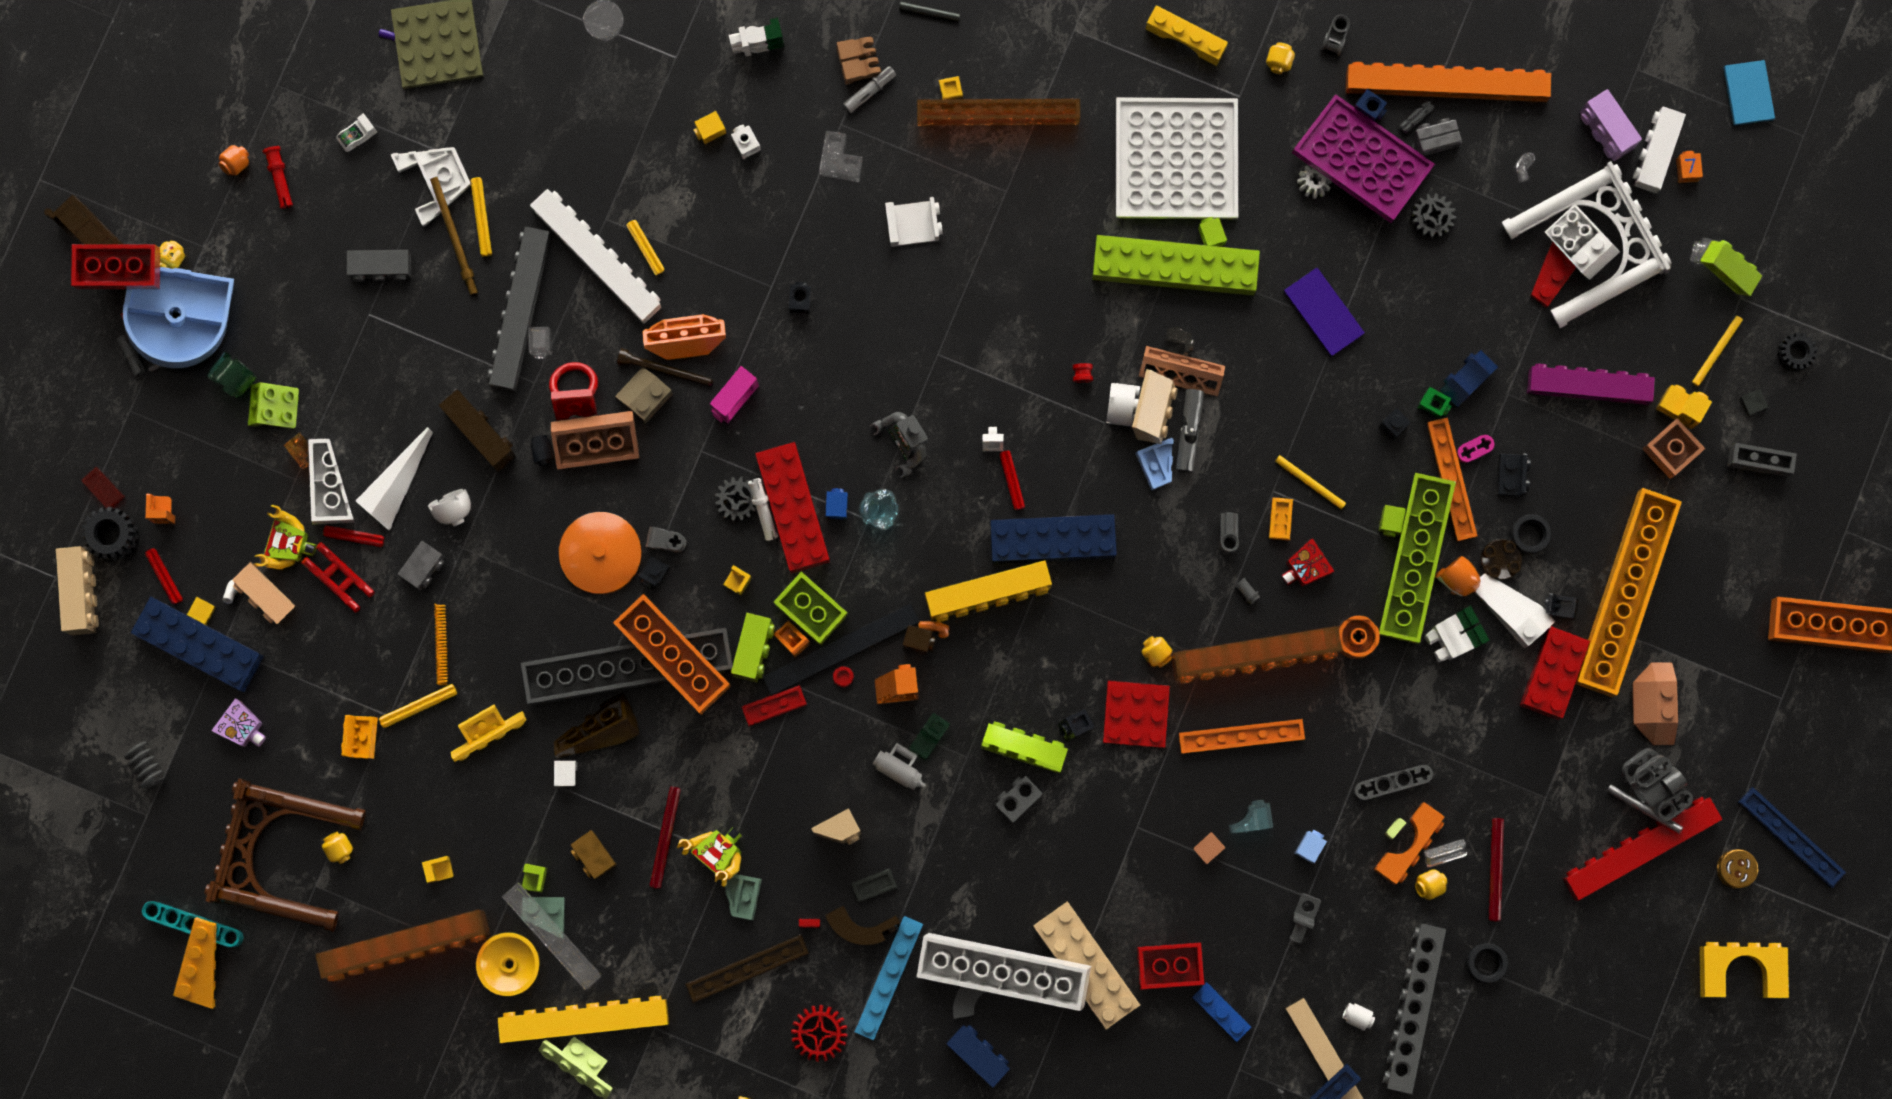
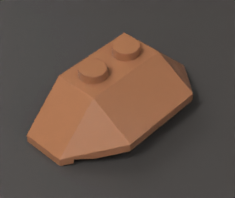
M1650 663L1632 682L1633 724L1652 745H1674L1678 726L1677 679L1673 664Z

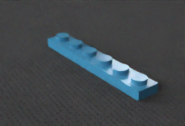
M906 916L903 917L856 1027V1033L872 1040L875 1039L921 931L922 923Z

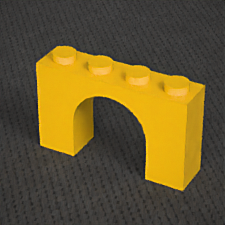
M1706 942V946L1700 947V997H1726V970L1728 965L1739 956H1747L1755 960L1761 968L1763 998H1789L1788 947H1781V943H1768V947H1760V943H1748V947H1740V943H1727V947H1720L1719 942Z

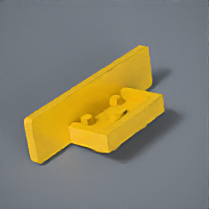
M492 705L459 724L458 727L467 743L450 752L453 761H462L471 752L485 748L490 741L501 739L511 729L520 728L527 720L523 711L504 721L496 706Z

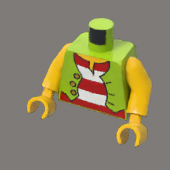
M271 505V507L276 509V513L274 515L267 513V515L278 519H274L264 555L258 554L254 556L259 557L261 563H254L253 565L255 567L265 565V567L280 570L293 566L295 562H300L303 554L314 556L316 544L307 542L308 534L304 532L305 529L301 522L295 516L281 511L280 507Z
M733 827L725 837L716 830L689 840L682 839L678 843L677 848L685 847L682 851L683 855H687L689 849H691V853L716 874L715 882L722 880L721 886L723 887L727 885V880L739 872L741 851L734 844L742 835Z

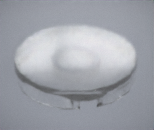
M599 0L587 7L583 23L591 37L607 41L615 38L621 32L624 17L621 9L615 3L609 0Z

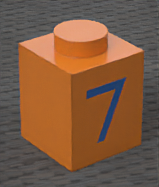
M1694 151L1682 152L1676 159L1678 183L1699 182L1703 177L1701 153L1694 154Z

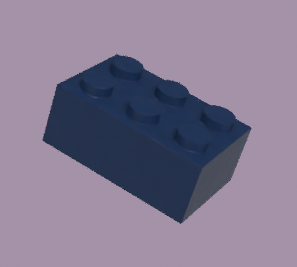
M963 1025L946 1044L990 1086L994 1087L1009 1071L1010 1068L1007 1066L1009 1062L1001 1054L996 1056L992 1052L994 1047L985 1039L981 1042L976 1037L979 1033L970 1025L967 1028Z

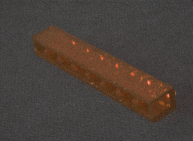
M1080 99L917 100V126L1079 125Z

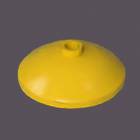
M501 933L491 937L481 947L476 960V970L481 983L489 991L501 996H513L527 990L534 983L540 965L539 956L534 945L525 937L515 933ZM509 960L513 962V967L510 969L506 967V962Z

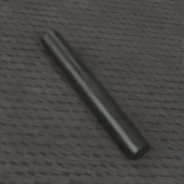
M906 2L900 3L899 10L959 22L960 14Z

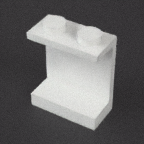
M930 197V201L895 206L893 202L885 203L891 247L939 241V235L943 234L941 222L937 223L936 215H940L939 203L934 202V197Z

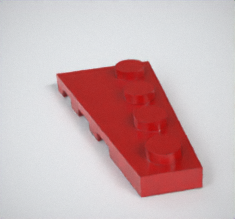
M1553 241L1530 295L1546 308L1576 269V266Z

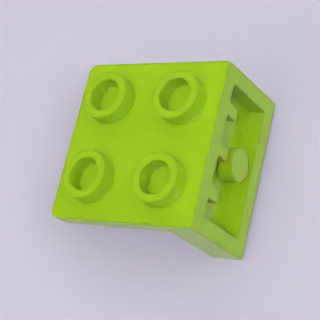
M261 382L251 385L248 426L256 427L264 424L291 429L295 428L299 389Z

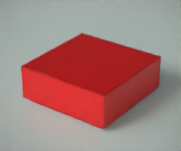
M799 919V927L819 928L821 920Z

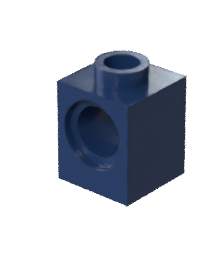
M1367 89L1355 105V108L1373 121L1376 119L1381 120L1387 111L1384 109L1387 102ZM1374 104L1377 110L1370 111L1367 105Z

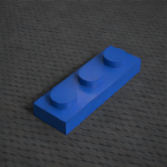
M1207 982L1192 996L1236 1042L1251 1028Z

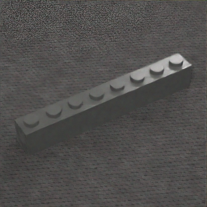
M525 227L524 232L520 233L519 244H521L519 252L516 251L514 258L516 269L511 272L510 283H512L511 290L507 291L505 302L508 304L506 310L502 311V330H498L496 342L499 343L497 350L494 349L492 354L494 365L493 369H489L487 381H490L489 384L492 388L516 392L550 244L551 234L549 231Z

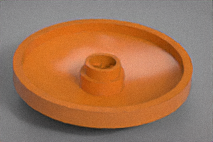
M607 512L589 513L575 520L566 529L559 546V561L564 574L577 588L591 594H609L625 587L638 572L642 558L641 543L633 527L623 518Z

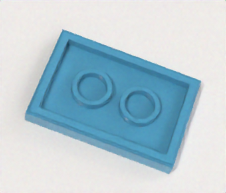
M1765 60L1725 65L1723 68L1734 126L1774 120L1775 114Z

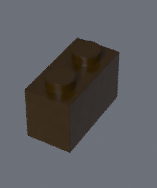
M908 625L903 649L927 655L928 651L933 650L935 643L932 631Z

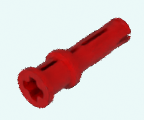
M268 147L263 150V154L267 158V170L272 173L280 209H286V205L290 208L293 206L283 171L285 163L281 160L279 152L281 147Z

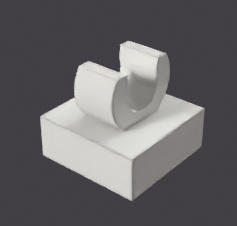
M989 427V433L983 434V451H1003V434H997V427Z

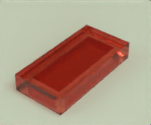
M95 467L81 480L106 508H114L125 498L98 467Z

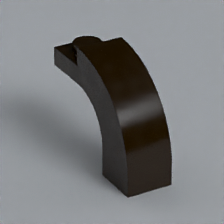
M844 906L825 915L830 926L839 936L858 945H874L886 941L882 933L886 931L888 935L897 930V925L900 924L897 916H894L875 927H861L851 920Z

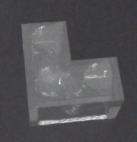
M826 131L819 174L820 176L860 182L863 157L844 154L847 142L846 134Z

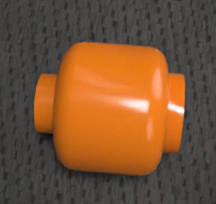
M231 145L220 154L218 165L225 174L238 175L249 165V153L242 146Z

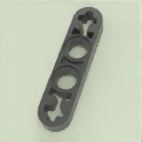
M1419 765L1365 780L1356 784L1354 795L1359 800H1368L1422 785L1432 779L1433 771L1427 765ZM1420 769H1423L1425 772L1428 771L1426 780L1419 777L1415 779L1417 783H1413V776L1410 771H1413V775L1420 773ZM1400 774L1408 776L1409 782L1406 786L1398 783V776ZM1380 780L1388 781L1389 788L1387 791H1381L1378 788ZM1370 782H1374L1373 785L1377 794L1374 795L1373 790L1367 792L1366 797L1358 793L1361 785L1364 788L1372 786Z

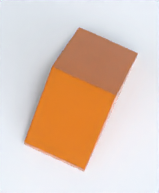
M789 620L774 633V636L795 658L810 645L809 640Z

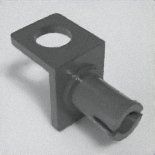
M1305 893L1301 894L1293 915V921L1296 924L1290 936L1292 941L1302 943L1307 928L1313 929L1314 919L1321 904L1320 899ZM1303 902H1313L1314 909L1309 912L1303 910Z

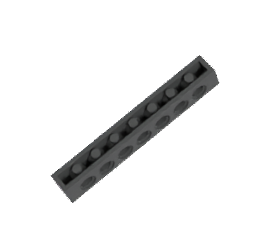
M1422 923L1414 928L1413 939H1415L1414 948H1410L1408 956L1411 964L1410 968H1406L1404 980L1407 981L1406 988L1401 990L1400 1001H1403L1402 1007L1397 1010L1395 1021L1398 1022L1397 1030H1393L1391 1042H1394L1393 1051L1389 1050L1387 1063H1390L1389 1070L1385 1071L1383 1076V1083L1387 1089L1409 1094L1413 1093L1446 933L1444 928ZM1425 940L1431 944V950L1427 953L1421 948V944ZM1420 961H1424L1427 965V970L1424 973H1420L1417 970V964ZM1417 981L1423 986V990L1419 994L1413 991V984ZM1412 1002L1417 1003L1419 1007L1416 1014L1409 1012L1408 1007ZM1409 1022L1414 1026V1032L1410 1035L1404 1031V1026ZM1404 1043L1410 1047V1052L1407 1055H1402L1400 1052V1046ZM1399 1064H1403L1406 1068V1072L1402 1076L1396 1074V1067Z

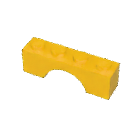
M1157 5L1149 17L1145 28L1161 38H1170L1185 44L1196 52L1200 58L1216 66L1228 44L1227 41Z

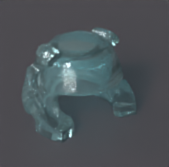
M879 489L876 492L864 495L859 511L865 524L871 523L876 529L884 530L889 529L894 523L896 515H898L899 505H897L892 491Z

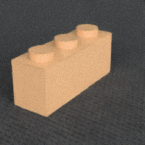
M251 562L232 579L235 583L233 587L240 594L245 592L250 597L248 602L256 609L260 607L265 612L263 616L270 623L274 621L278 624L295 607Z

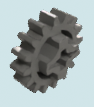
M1436 193L1433 198L1427 194L1426 200L1420 198L1419 204L1414 205L1413 208L1417 211L1411 213V216L1416 217L1412 224H1418L1416 231L1422 229V236L1429 233L1431 239L1434 234L1440 238L1442 232L1448 234V228H1453L1454 224L1451 221H1455L1456 216L1452 215V213L1456 209L1449 207L1452 203L1451 201L1445 202L1446 196L1438 199V194ZM1426 206V213L1421 215L1422 208ZM1432 212H1433V215H1437V216H1438V217L1436 218V220H1435L1434 217H1430V214H1431ZM1447 217L1446 223L1441 226V219Z
M731 477L730 483L724 480L725 487L718 486L721 493H716L715 497L720 500L716 501L715 504L716 506H721L718 510L719 513L726 512L724 515L726 519L732 516V521L735 522L736 517H739L742 522L745 515L751 518L750 511L756 513L757 510L752 503L753 496L748 485L749 479L744 483L742 477L738 481ZM735 486V489L733 491H731L730 493L727 492L728 489ZM743 488L749 491L751 497L745 496ZM737 495H740L741 499L743 500L738 501V504H735L734 500L731 498H736ZM724 501L731 504V511L726 508ZM748 506L746 510L740 512L742 507Z

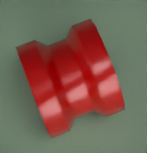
M1074 364L1073 371H1075V376L1073 377V382H1093V376L1091 375L1093 364Z

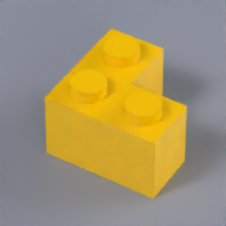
M1671 385L1667 388L1656 409L1674 420L1678 418L1684 426L1693 429L1702 421L1712 401L1708 400L1709 397L1702 392L1696 393L1694 391L1689 395L1683 387Z

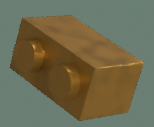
M592 830L571 844L573 848L571 850L572 855L577 861L581 859L585 866L582 869L589 878L593 876L594 879H598L617 865Z

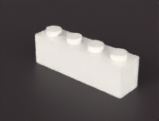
M1662 107L1658 112L1655 111L1651 122L1654 123L1653 129L1648 131L1645 139L1648 142L1647 147L1642 149L1639 160L1642 161L1640 168L1636 167L1633 179H1636L1634 186L1656 194L1660 191L1686 114L1666 107Z

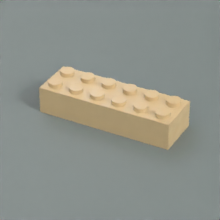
M1068 901L1033 925V928L1055 959L1091 966L1085 1002L1104 1029L1109 1028L1140 1006Z

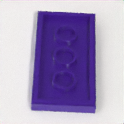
M1315 268L1283 291L1331 357L1364 335L1365 332L1318 268Z

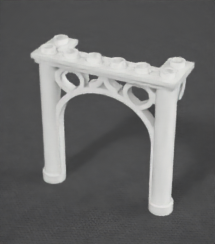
M1611 161L1607 163L1604 169L1516 217L1502 221L1508 236L1512 240L1576 204L1577 206H1588L1601 211L1617 227L1623 243V258L1619 269L1610 279L1550 310L1559 328L1567 325V322L1650 277L1658 273H1665L1666 275L1670 271L1672 262L1667 253L1663 254L1659 247L1662 244L1657 235L1653 236L1649 229L1652 226L1647 217L1643 219L1640 211H1642L1639 202L1637 200L1633 201L1630 193H1632L1630 186L1627 182L1623 183L1620 168L1617 164L1613 165ZM1598 191L1596 202L1581 200ZM1606 191L1612 192L1617 200L1616 205L1611 208L1601 205L1602 193ZM1621 200L1630 217H1622L1618 213L1616 215L1612 213L1619 209ZM1621 223H1627L1625 226V230ZM1635 224L1643 239L1632 238L1628 242L1627 237H1630V228ZM1640 243L1643 246L1645 256L1642 259H1635L1629 255L1631 244ZM1650 252H1651L1653 258H1651V259L1648 260L1649 255H1650ZM1627 260L1634 264H1639L1623 273Z

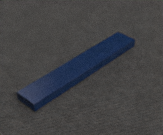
M1751 787L1738 801V804L1830 888H1833L1845 875L1846 872L1756 789Z

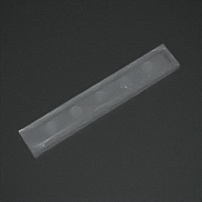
M519 882L502 896L584 990L602 976Z

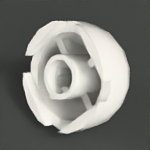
M459 489L444 495L439 500V503L437 499L428 505V508L438 522L442 524L452 523L453 526H457L463 523V518L468 515L471 509V501L466 489Z

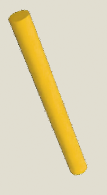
M1736 316L1693 379L1692 383L1695 386L1701 384L1743 321L1741 317Z
M1278 456L1275 461L1277 464L1342 510L1346 504L1343 500L1282 456Z

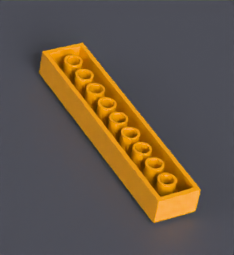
M1645 488L1637 492L1588 639L1590 643L1578 674L1576 685L1610 697L1618 695L1682 501Z

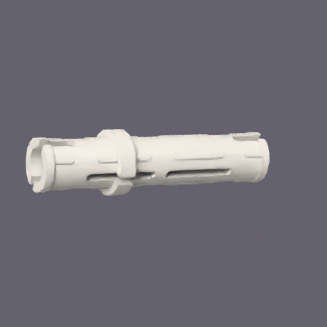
M753 479V482H748L753 496L752 503L756 506L765 540H773L772 536L777 538L778 534L767 503L769 499L764 493L761 479Z

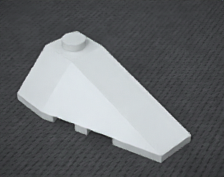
M1486 573L1480 577L1481 583L1475 594L1523 648L1528 647L1556 622L1538 603Z

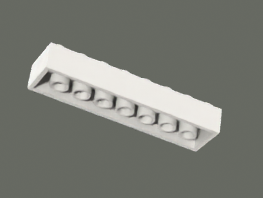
M928 933L923 936L917 977L1081 1011L1085 1005L1091 966Z

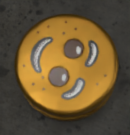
M1741 849L1730 850L1719 858L1717 875L1721 882L1730 888H1744L1755 881L1758 875V863L1755 857L1748 851Z

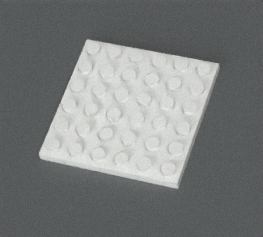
M1116 97V218L1206 219L1213 217V219H1238V99Z

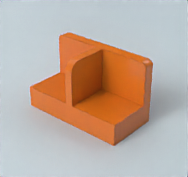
M146 494L145 518L154 524H175V515L171 513L172 499L168 496Z

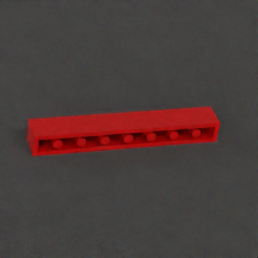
M1703 797L1694 800L1692 807L1685 809L1671 819L1683 826L1680 834L1657 821L1655 822L1656 827L1651 830L1649 827L1644 828L1638 832L1639 836L1632 840L1629 837L1621 841L1619 848L1614 850L1611 847L1603 851V857L1597 860L1593 857L1584 862L1585 867L1579 870L1575 867L1566 872L1567 877L1563 878V881L1574 900L1578 901L1723 820L1711 798L1703 799Z

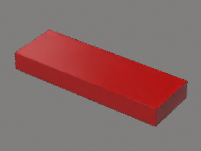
M799 685L741 707L748 726L804 707L807 704Z

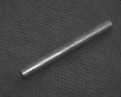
M1609 786L1608 793L1676 833L1680 834L1682 832L1683 826L1672 820L1665 821L1659 818L1649 806L1615 786Z

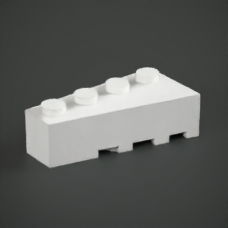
M308 439L312 524L354 523L330 439Z

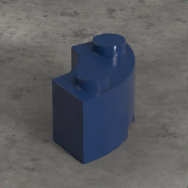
M1481 350L1476 355L1471 353L1463 361L1466 365L1456 375L1451 373L1443 381L1446 385L1441 391L1450 397L1457 407L1498 368Z

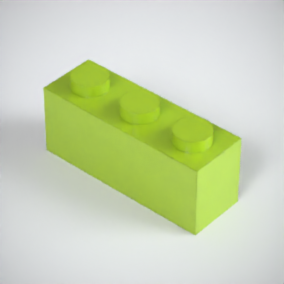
M1721 240V242L1711 241L1700 260L1704 266L1736 294L1751 296L1762 277L1756 270L1757 267L1744 260L1745 257L1741 253L1734 251L1732 245L1724 240Z

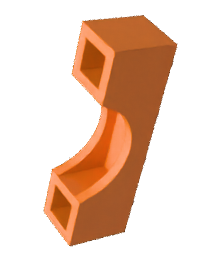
M1425 802L1421 803L1410 818L1415 831L1412 846L1402 854L1385 853L1374 871L1393 885L1398 882L1402 883L1408 875L1406 872L1410 865L1413 867L1419 860L1420 856L1418 853L1422 848L1426 850L1432 842V839H1430L1434 831L1438 833L1443 827L1444 823L1442 820L1444 816Z

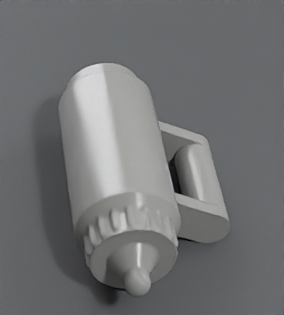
M898 743L895 744L890 753L880 751L872 764L876 767V770L906 788L914 790L916 787H926L925 783L921 780L923 775L917 769L911 767L918 755ZM895 751L911 760L909 765L893 756Z

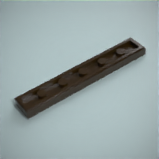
M800 934L688 982L686 987L693 1003H696L809 954Z

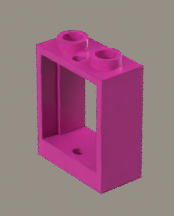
M740 366L711 401L712 415L720 422L724 420L729 423L758 388L757 378Z

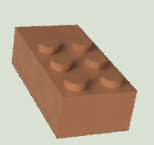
M633 411L551 422V436L557 469L639 458V446Z

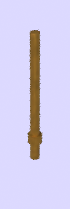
M438 177L431 178L430 181L462 270L460 274L467 284L470 295L476 294L478 291L473 280L474 274L467 263Z

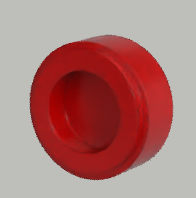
M841 666L834 671L833 680L837 686L844 688L852 684L854 675L850 668Z

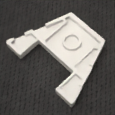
M454 147L391 154L399 173L419 165L431 191L434 201L415 209L423 227L427 226L441 213L430 181L431 178L438 177L448 206L471 186Z

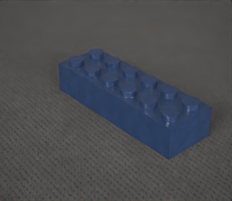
M1114 514L990 521L992 564L1116 558Z
M153 597L149 598L131 631L133 635L242 692H245L264 658L260 653Z

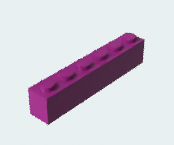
M1535 364V366L1529 369L1527 394L1650 405L1654 397L1655 377H1649L1647 373H1637L1635 376L1629 375V372L1617 371L1616 374L1608 373V370L1597 369L1596 372L1588 371V368L1583 367L1570 370L1567 369V366L1558 365L1555 368H1548L1546 364Z

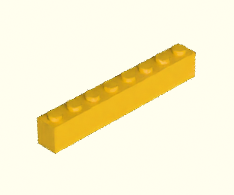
M661 996L649 997V1001L641 1002V998L628 999L627 1004H620V1000L607 1001V1006L600 1007L598 1002L586 1004L587 1008L578 1009V1005L565 1006L566 1010L557 1011V1007L544 1008L545 1013H536V1009L525 1010L524 1015L516 1016L515 1012L503 1013V1017L498 1018L500 1043L669 1025L667 999L662 1000Z

